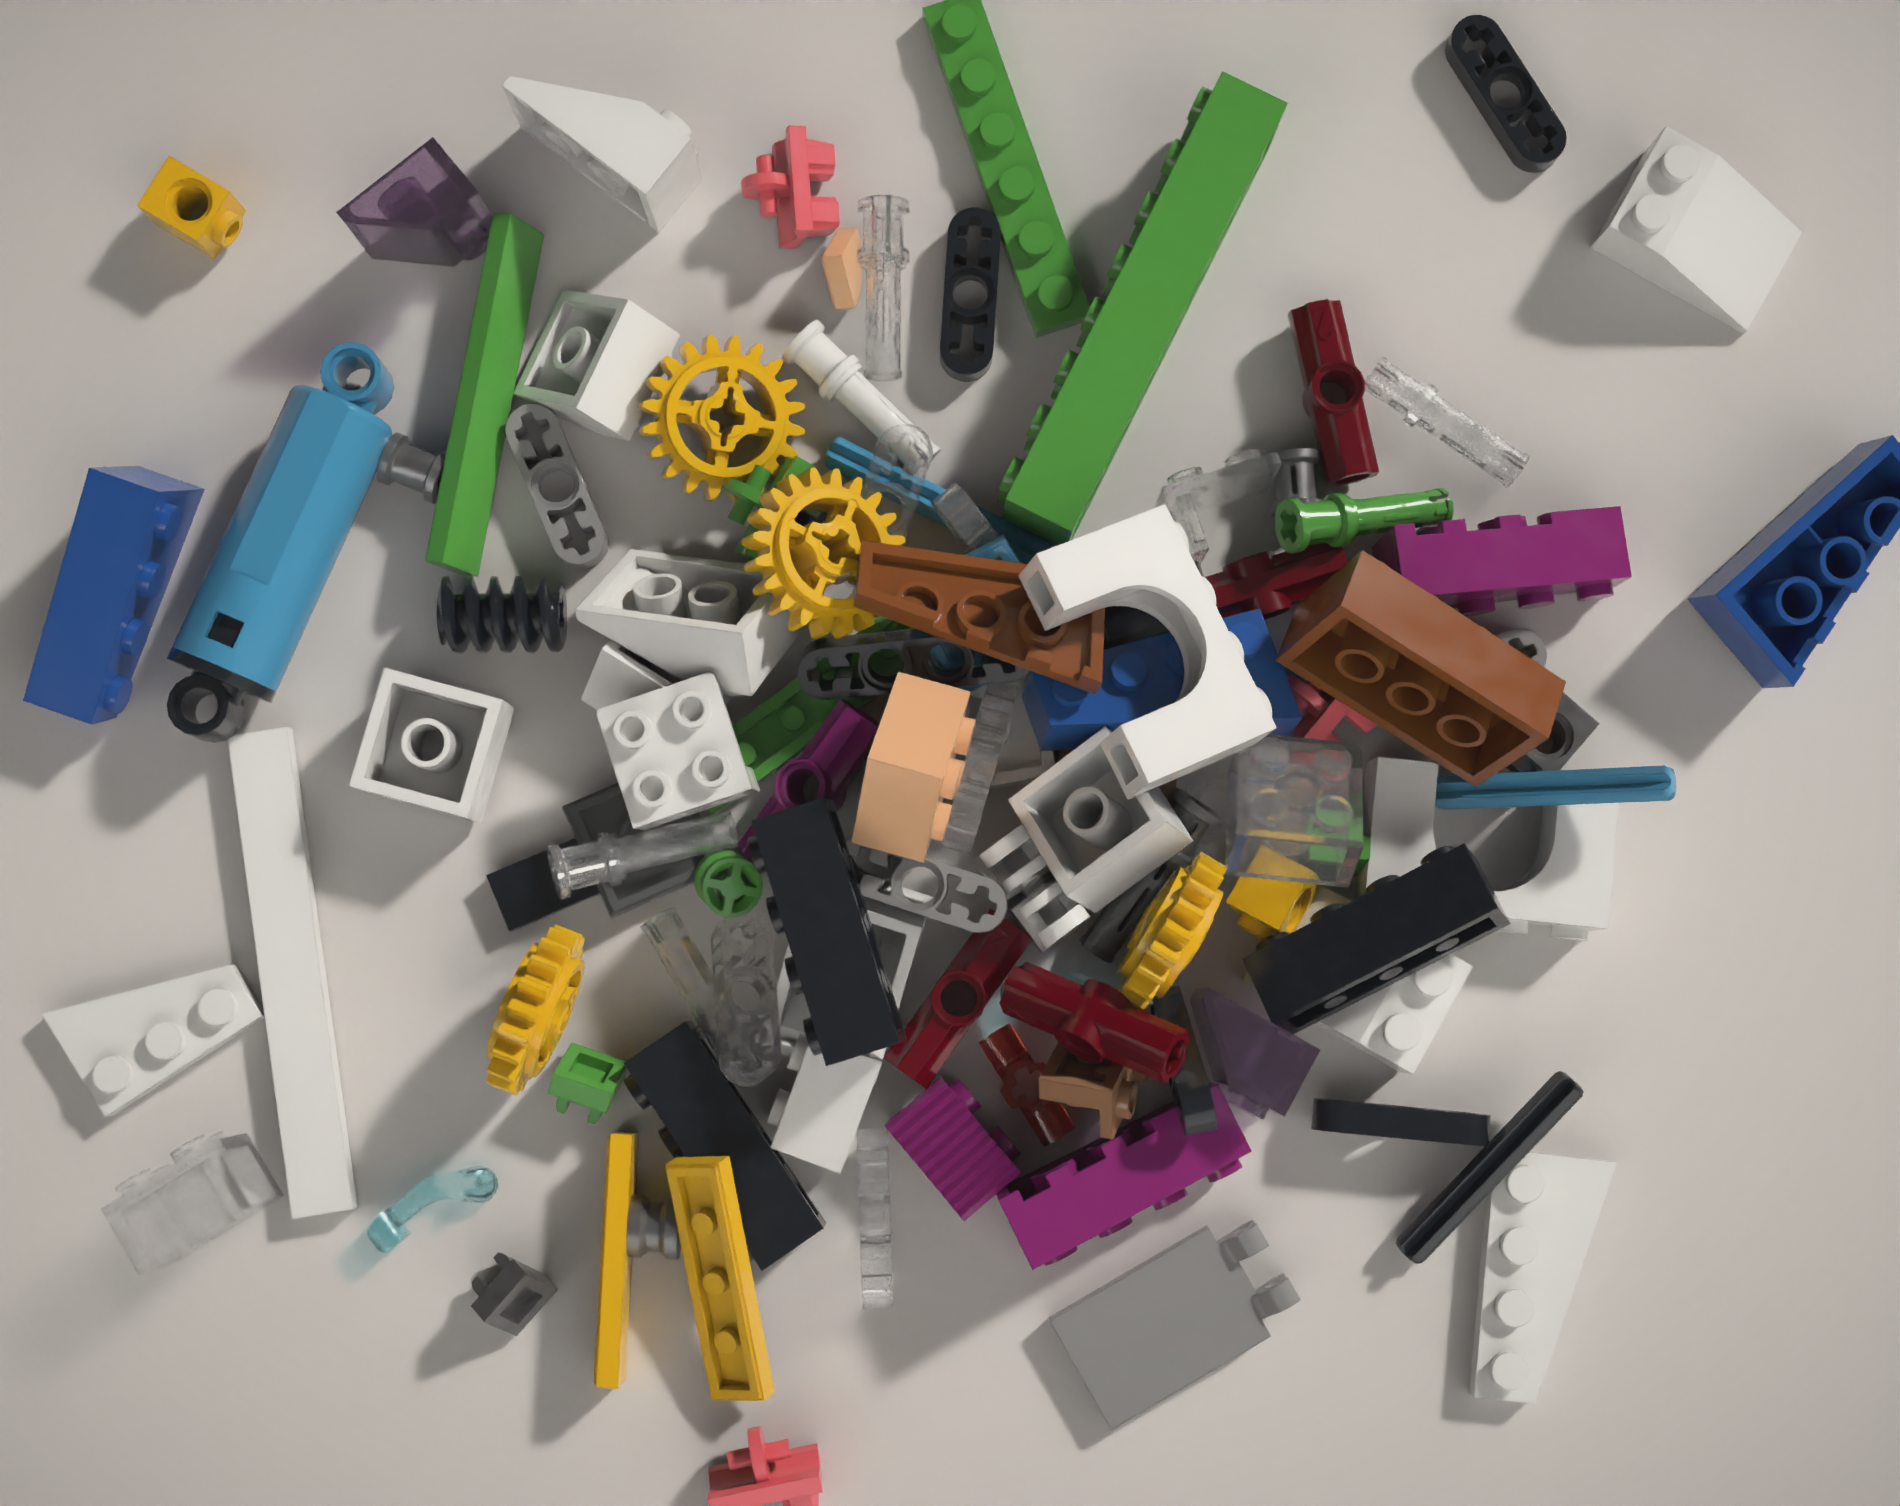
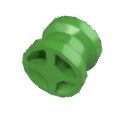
M717 850L707 854L699 862L695 870L694 886L697 895L714 913L723 917H739L749 913L758 904L762 895L763 882L755 866L746 860L744 856L732 850ZM728 868H731L730 873L728 875L724 876L722 879L716 878H720L723 874L728 872Z

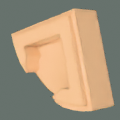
M858 227L839 228L821 257L835 310L856 307L862 282V251Z

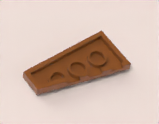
M862 540L858 553L854 607L1097 695L1102 684L1105 608L1045 631L1018 576L1027 564Z

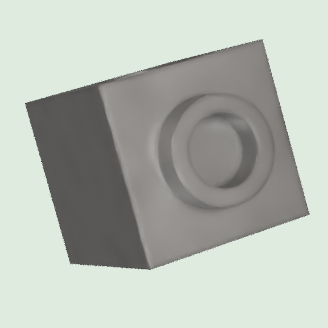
M1563 692L1551 730L1553 747L1550 753L1544 754L1534 748L1506 768L1511 773L1561 770L1600 723Z

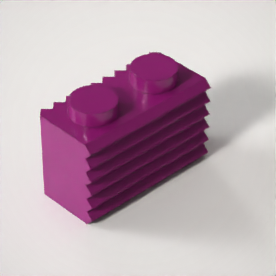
M940 1076L927 1089H924L890 1118L884 1126L961 1219L965 1221L1021 1173L1013 1163V1160L1022 1153L998 1125L988 1133L973 1113L982 1106L959 1078L951 1085H948Z

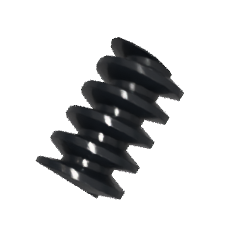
M449 576L442 577L438 590L436 613L441 645H445L446 641H448L453 652L463 653L467 650L472 640L478 652L487 653L491 650L496 638L500 650L505 653H511L516 648L520 637L525 651L535 653L539 649L544 636L549 650L560 652L564 647L567 634L565 585L562 583L558 593H552L546 576H539L534 593H528L522 576H515L510 593H503L498 577L491 576L486 593H479L474 577L467 576L462 593L455 594Z

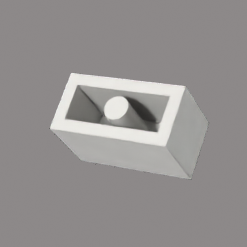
M800 1033L787 1066L788 1069L798 1072L791 1092L779 1089L767 1124L778 1127L771 1148L841 1174L881 1067L886 1048L826 1066L823 1055L814 1056L806 1035Z

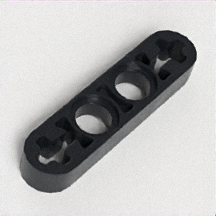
M917 629L847 635L840 639L825 637L814 640L805 647L801 655L797 677L801 687L809 695L817 699L829 700L890 694L897 674L882 676L876 673L869 663L870 656L881 649H891L901 656L904 663L900 671L901 673L952 687L1012 682L1022 679L1030 670L983 654L982 666L974 667L975 650ZM952 643L962 650L965 659L956 669L942 670L931 662L929 656L931 650L938 644ZM857 652L860 653L858 663L860 678L855 679L852 677L854 666H843H850L852 653ZM828 657L831 666L841 667L836 669L834 679L824 680L821 671L812 670L816 668L818 658Z

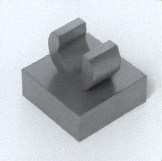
M498 1252L493 1258L501 1266L502 1271L491 1283L477 1276L472 1281V1287L479 1297L473 1302L471 1307L483 1322L517 1336L558 1289L544 1273Z

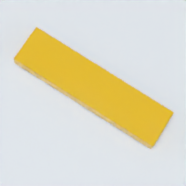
M616 1131L607 1137L593 1384H596V1388L618 1389L626 1379L633 1258L627 1255V1222L631 1196L633 1194L636 1195L639 1131Z
M730 1156L676 1157L665 1164L711 1400L765 1401L775 1390Z

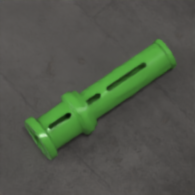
M1444 488L1353 500L1343 493L1328 494L1322 501L1303 503L1298 498L1284 499L1279 503L1275 513V532L1281 547L1288 553L1302 552L1308 545L1327 543L1331 547H1344L1351 543L1356 536L1386 533L1393 525L1414 523L1415 528L1437 526V523L1452 519L1454 511L1452 499L1436 501L1437 499L1447 498L1449 492Z

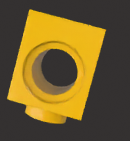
M168 156L137 204L156 225L213 259H216L223 247H229L237 239L243 226L242 217L246 212L230 191L171 156ZM199 202H208L207 210L203 216L193 221H187L188 211L193 205Z
M1261 838L1226 903L1240 916L1236 925L1260 940L1279 932H1288L1290 934L1297 930L1322 886L1324 878L1314 865Z

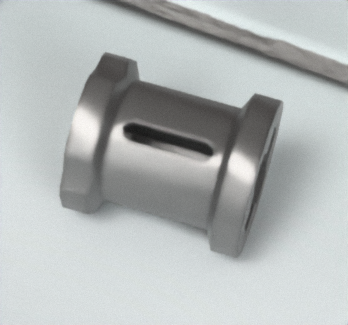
M396 432L390 437L382 451L377 467V481L385 485L396 482L423 493L425 501L436 504L446 451H442L437 455L410 444L406 435Z
M1311 448L1287 449L1272 452L1266 456V466L1273 469L1275 503L1270 506V516L1275 517L1277 507L1284 499L1298 498L1303 503L1322 501L1317 498L1315 464L1320 461V452ZM1294 473L1297 474V494H1293L1292 475Z

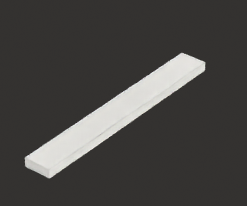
M281 727L237 734L228 739L291 1218L297 1219L358 1208L293 729Z

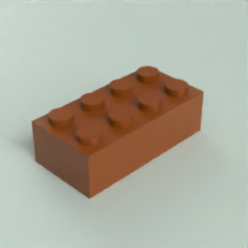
M1363 550L1296 607L1275 660L1474 787H1477L1549 739L1566 684L1565 680L1541 666L1537 661L1530 659L1484 627L1479 626L1436 596L1428 593Z

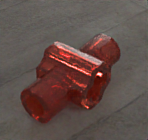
M1010 1022L978 1042L1003 1081L998 1088L1002 1097L1011 1109L1020 1108L1044 1147L1055 1142L1076 1127L1060 1102L1039 1099V1095L1031 1101H1028L1024 1094L1017 1099L1012 1096L1010 1089L1017 1084L1014 1073L1018 1069L1025 1067L1028 1074H1032L1035 1070H1038L1041 1074L1046 1064L1043 1061L1034 1062ZM1038 1082L1037 1085H1036V1089H1037L1038 1093H1039V1082Z

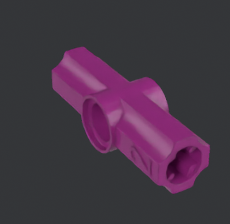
M840 699L800 757L786 763L779 770L775 779L774 793L756 819L807 803L803 796V786L806 780L813 774H815L819 782V791L814 800L823 797L834 801L838 811L846 799L847 785L869 755L880 723L850 702ZM751 824L736 847L741 851V855L754 865L748 847V838L755 836Z

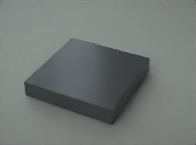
M619 783L562 806V810L611 919L693 884L694 873L699 862L707 854L716 851L699 812L648 830L633 829Z

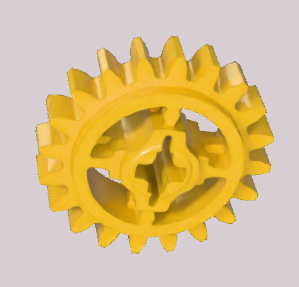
M708 335L702 341V355L698 353L690 342L679 346L683 365L669 356L664 357L659 363L668 379L665 380L661 377L651 376L645 382L647 387L658 395V399L645 400L638 405V409L655 417V422L640 428L639 434L649 437L656 436L659 443L652 447L646 455L648 459L667 456L669 463L665 466L661 475L664 480L682 472L685 475L682 482V493H691L702 482L704 484L705 501L711 502L717 499L721 486H725L729 477L746 483L757 464L770 471L771 475L769 478L774 479L780 468L776 461L777 457L784 460L785 457L793 459L794 456H798L796 450L786 443V438H794L805 434L803 427L789 421V416L805 409V404L796 401L788 402L786 400V393L790 392L798 383L796 379H788L782 382L776 380L775 375L783 364L780 358L765 366L760 364L763 352L762 344L757 343L745 355H742L740 352L739 336L733 335L728 338L723 351H720L714 335ZM717 371L715 385L710 388L709 394L704 400L691 402L679 399L686 385L696 375ZM740 378L748 382L758 393L764 405L766 415L760 414V411L753 409L747 403L743 395V385L739 384ZM724 405L725 415L734 418V425L719 433V423L715 420H710V413ZM677 423L684 424V426L691 428L698 435L701 441L702 452L705 453L704 461L697 458L686 447L680 436ZM755 436L763 438L759 449L748 461L740 466L727 468L729 453L734 451L736 443L742 437ZM726 491L731 502L737 500V497Z
M815 467L798 475V478L791 474L777 482V489L772 488L759 497V501L763 508H759L747 516V521L759 531L743 538L741 544L750 550H755L758 553V557L743 565L744 571L759 572L763 576V580L754 587L752 592L754 596L764 595L768 592L772 593L774 600L770 604L768 614L774 616L788 609L790 611L788 630L792 632L809 622V631L812 639H818L829 634L830 631L835 639H840L852 634L853 629L859 632L873 626V617H879V615L854 607L855 588L846 599L830 598L823 595L826 587L831 584L839 585L847 581L851 585H856L858 553L862 540L899 546L906 542L905 537L889 535L887 532V527L897 518L895 513H886L881 516L877 514L876 508L880 504L882 495L877 492L865 499L861 497L862 478L856 477L842 486L841 473L836 468L822 475V477ZM812 509L827 513L825 521L821 523L813 521L805 526L796 523L794 519L801 510Z
M1201 851L1198 856L1196 855L1190 867L1184 869L1180 866L1166 886L1151 901L1139 920L1127 944L1128 949L1118 967L1117 973L1123 977L1118 984L1117 990L1130 1000L1133 1007L1144 1011L1154 996L1162 998L1181 971L1191 962L1201 946L1222 900L1224 892L1219 890L1218 887L1224 879L1223 875L1227 868Z
M555 924L554 928H549L546 937H542L539 943H534L524 956L502 1000L488 1041L487 1058L491 1061L486 1071L489 1073L486 1083H489L490 1086L517 1096L519 1091L522 1092L528 1079L531 1080L532 1077H537L544 1069L566 1028L582 982L585 962L581 960L584 953L582 947L585 942L582 934Z

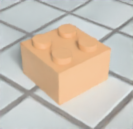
M901 672L897 673L867 758L851 843L924 863L931 839L943 841L953 806L943 803L944 798L952 800L953 797H957L966 762L955 759L956 753L964 756L967 755L976 719L965 717L970 691Z

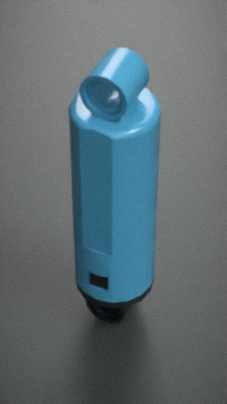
M355 342L342 343L327 353L322 361L320 370L324 385L322 390L306 385H297L290 390L168 654V660L192 670L190 676L175 684L167 700L168 717L176 728L190 736L213 743L226 741L234 736L244 722L246 712L242 699L245 693L272 703L375 477L379 459L386 443L392 436V430L387 423L374 414L383 410L390 402L394 391L392 375L374 351L364 344ZM358 369L370 370L369 380L365 386L359 390H346V381L351 373ZM214 694L218 703L217 712L211 720L199 724L196 718L197 705L207 695Z

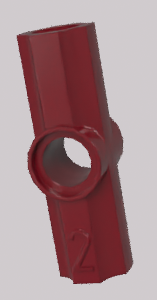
M1324 299L1309 302L1299 308L1290 310L1288 318L1305 389L1302 395L1303 408L1307 416L1312 420L1326 486L1353 484L1378 475V463L1362 398L1365 392V380L1361 371L1354 363L1341 301ZM1324 382L1339 384L1347 395V402L1344 404L1327 402L1321 395L1320 384Z
M1327 543L1308 545L1305 550L1298 553H1288L1285 551L1274 555L1273 551H1265L1250 555L1224 566L1222 572L1206 576L1205 578L1214 589L1217 601L1216 607L1222 618L1260 608L1264 620L1289 611L1292 609L1291 605L1304 601L1342 568L1348 560L1343 547H1331Z
M990 908L986 914L994 915L995 911ZM1006 918L991 931L984 933L973 932L905 1026L904 1031L907 1040L891 1046L884 1059L927 1089L975 1020L982 1014L987 1003L1032 942V938ZM954 980H962L969 983L976 994V1003L973 1009L963 1016H953L947 1013L940 1001L943 988Z
M1027 961L1019 967L1014 966L1004 982V990L999 1002L1003 1013L1054 1035L1056 1040L1066 1050L1082 1060L1099 1064L1103 1062L1104 1058H1107L1164 1084L1171 1077H1176L1185 1061L1186 1050L1190 1042L1187 1029L1133 1007L1130 1000L1123 993L1105 982L1088 979L1081 985Z

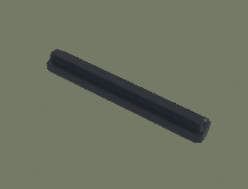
M1562 1071L1556 1072L1397 1238L1396 1245L1399 1250L1413 1263H1423L1579 1101L1584 1092L1581 1086L1568 1074Z

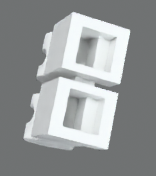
M1023 824L972 860L983 876L994 880L1001 886L1007 901L1021 891L1026 896V899L1009 912L1022 930L1032 938L1033 945L1041 955L1090 919V915L1082 905L1065 895L1055 878L1046 884L1041 879V876L1050 869Z

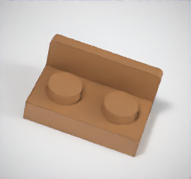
M1058 1042L1039 1077V1099L1065 1103L1072 1107H1086L1099 1110L1100 1137L1113 1140L1123 1118L1131 1119L1134 1114L1140 1081L1148 1082L1150 1077L1107 1058H1104L1103 1062L1099 1064L1082 1060L1070 1053Z

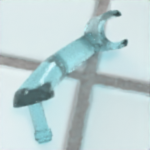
M484 1166L431 1174L423 1178L392 1207L379 1214L368 1227V1237L380 1252L387 1253L411 1234L404 1223L424 1207L439 1200L487 1202L496 1194L498 1179L492 1170Z

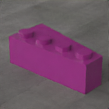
M1621 506L1549 512L1537 517V525L1527 526L1526 517L1520 516V514L1498 516L1477 525L1478 530L1467 531L1465 519L1441 521L1437 523V526L1419 531L1418 535H1416L1414 523L1393 525L1371 547L1374 558L1385 563L1388 567L1428 593L1436 596L1452 608L1458 607L1459 613L1464 616L1496 611V602L1517 600L1519 609L1547 606L1555 603L1554 595L1576 592L1577 601L1603 599L1613 596V587L1632 577Z
M1209 1083L1216 1112V1131L1185 1136L1175 1102L1172 1101L1118 1128L1113 1140L1100 1137L1010 1182L996 1194L998 1201L1032 1270L1043 1264L1047 1266L1068 1257L1078 1250V1245L1097 1235L1103 1238L1127 1227L1133 1222L1132 1216L1152 1205L1155 1210H1159L1181 1200L1188 1195L1185 1187L1206 1176L1209 1182L1212 1183L1241 1169L1243 1166L1239 1158L1252 1151L1219 1084Z

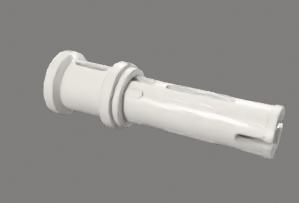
M819 320L811 322L792 340L781 358L788 365L797 364L819 386L818 394L823 399H829L831 402L837 399L911 470L910 472L918 475L925 469L924 464L926 461L930 464L941 448L933 444L861 374L863 367L860 365L861 361L855 355L847 357L823 333L825 326Z

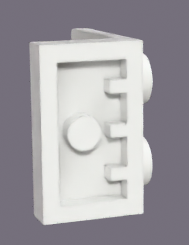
M711 672L600 708L596 713L633 829L648 830L760 792L754 770L745 766L717 678Z

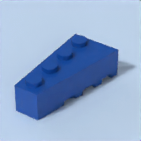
M1890 435L1858 444L1687 599L1762 688L1795 686L1806 669L1803 667V664L1815 646L1823 644L1836 624L1833 621L1850 594L1857 593L1870 574L1866 570L1883 546H1888L1899 530L1900 443L1897 439Z
M140 466L92 467L88 469L23 701L91 725L117 718V715L125 709L132 693V676L205 489Z
M1260 608L1222 618L1228 631L1235 634L1239 639L1244 651V663L1256 687L1264 691L1272 707V719L1277 728L1261 740H1264V744H1286L1301 721L1302 715L1282 664L1275 661L1278 654ZM1171 632L1103 650L1102 684L1097 695L1030 671L1021 697L1040 751L1074 750L1105 726L1113 732L1122 724L1175 703L1184 682L1183 657L1178 643Z

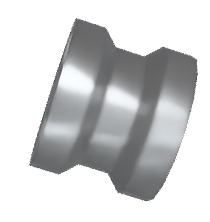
M633 1194L630 1200L627 1222L628 1257L641 1258L647 1252H660L666 1259H678L681 1244L671 1196L664 1202H652L646 1195Z

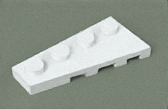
M1529 1152L1487 1195L1485 1199L1469 1394L1473 1397L1536 1404L1617 1164L1616 1162Z

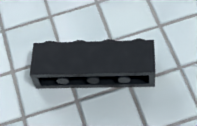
M823 797L751 820L755 836L748 838L750 855L758 873L767 872L774 896L766 898L767 910L776 933L785 932L792 956L785 958V968L794 993L796 995L804 993L811 1017L804 1019L803 1025L813 1055L822 1054L825 1065L829 1066L906 1041L907 1037L834 801Z
M1463 843L1456 848L1454 846H1444L1435 849L1422 858L1421 866L1400 877L1398 875L1382 877L1371 883L1365 889L1366 894L1346 905L1337 903L1326 906L1312 915L1310 918L1311 923L1290 934L1288 932H1279L1260 941L1256 946L1257 951L1242 958L1271 1023L1287 1036H1291L1511 924L1478 860L1466 844Z
M692 1020L683 1022L624 1062V1065L631 1074L624 1079L627 1089L643 1110L652 1105L665 1125L658 1130V1134L674 1158L730 1156L750 1262L755 1260L761 1271H763L824 1229L826 1221L780 1152L771 1148L772 1140Z

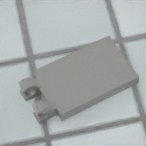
M1253 1220L1241 1225L1217 1241L1206 1225L1049 1317L1052 1327L1111 1430L1271 1337L1262 1320L1290 1308L1301 1300L1289 1278H1286L1284 1273L1271 1279L1256 1290L1253 1287L1239 1261L1247 1259L1269 1246L1257 1223H1254Z

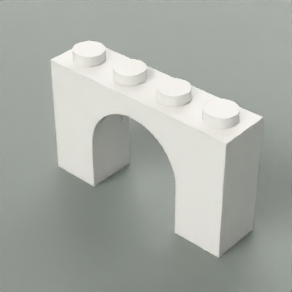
M1165 504L1039 552L1018 575L1045 631L1105 607L1127 606L1142 610L1158 619L1171 632L1178 643L1184 662V682L1176 702L1120 725L1100 743L1127 800L1251 747L1277 728L1272 719L1270 701L1264 691L1256 687L1244 663L1242 645L1236 635L1228 631L1216 607L1217 601L1214 589L1210 582L1200 575L1189 553L1187 535L1178 522L1173 521Z
M1379 756L1367 762L1360 835L1370 836V860L1358 877H1356L1354 900L1365 895V889L1374 881L1388 875H1398L1400 877L1421 866L1422 858L1436 849L1433 822L1438 763ZM1619 803L1542 806L1539 848L1532 866L1514 885L1501 891H1494L1511 923L1497 932L1528 934V924L1551 926V937L1588 941L1589 930L1609 929Z

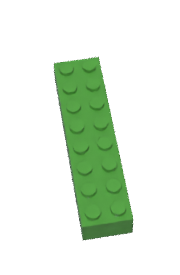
M1223 71L1213 90L1202 86L1188 114L1187 120L1189 122L1181 140L1175 139L1160 170L1162 175L1155 188V192L1158 194L1151 191L1148 192L1135 218L1134 225L1136 226L1129 240V243L1134 245L1133 248L1125 244L1121 245L1107 274L1109 279L1103 291V295L1107 296L1106 301L1096 296L1080 328L1082 333L1076 345L1082 348L1080 353L1078 354L1070 349L1066 353L1053 381L1055 386L1050 395V398L1055 400L1053 406L1050 407L1041 403L1026 434L1028 439L1024 450L1029 453L1025 461L1014 457L999 487L1001 493L997 500L998 503L1004 505L1003 519L1057 546L1073 539L1272 144L1287 107V102Z

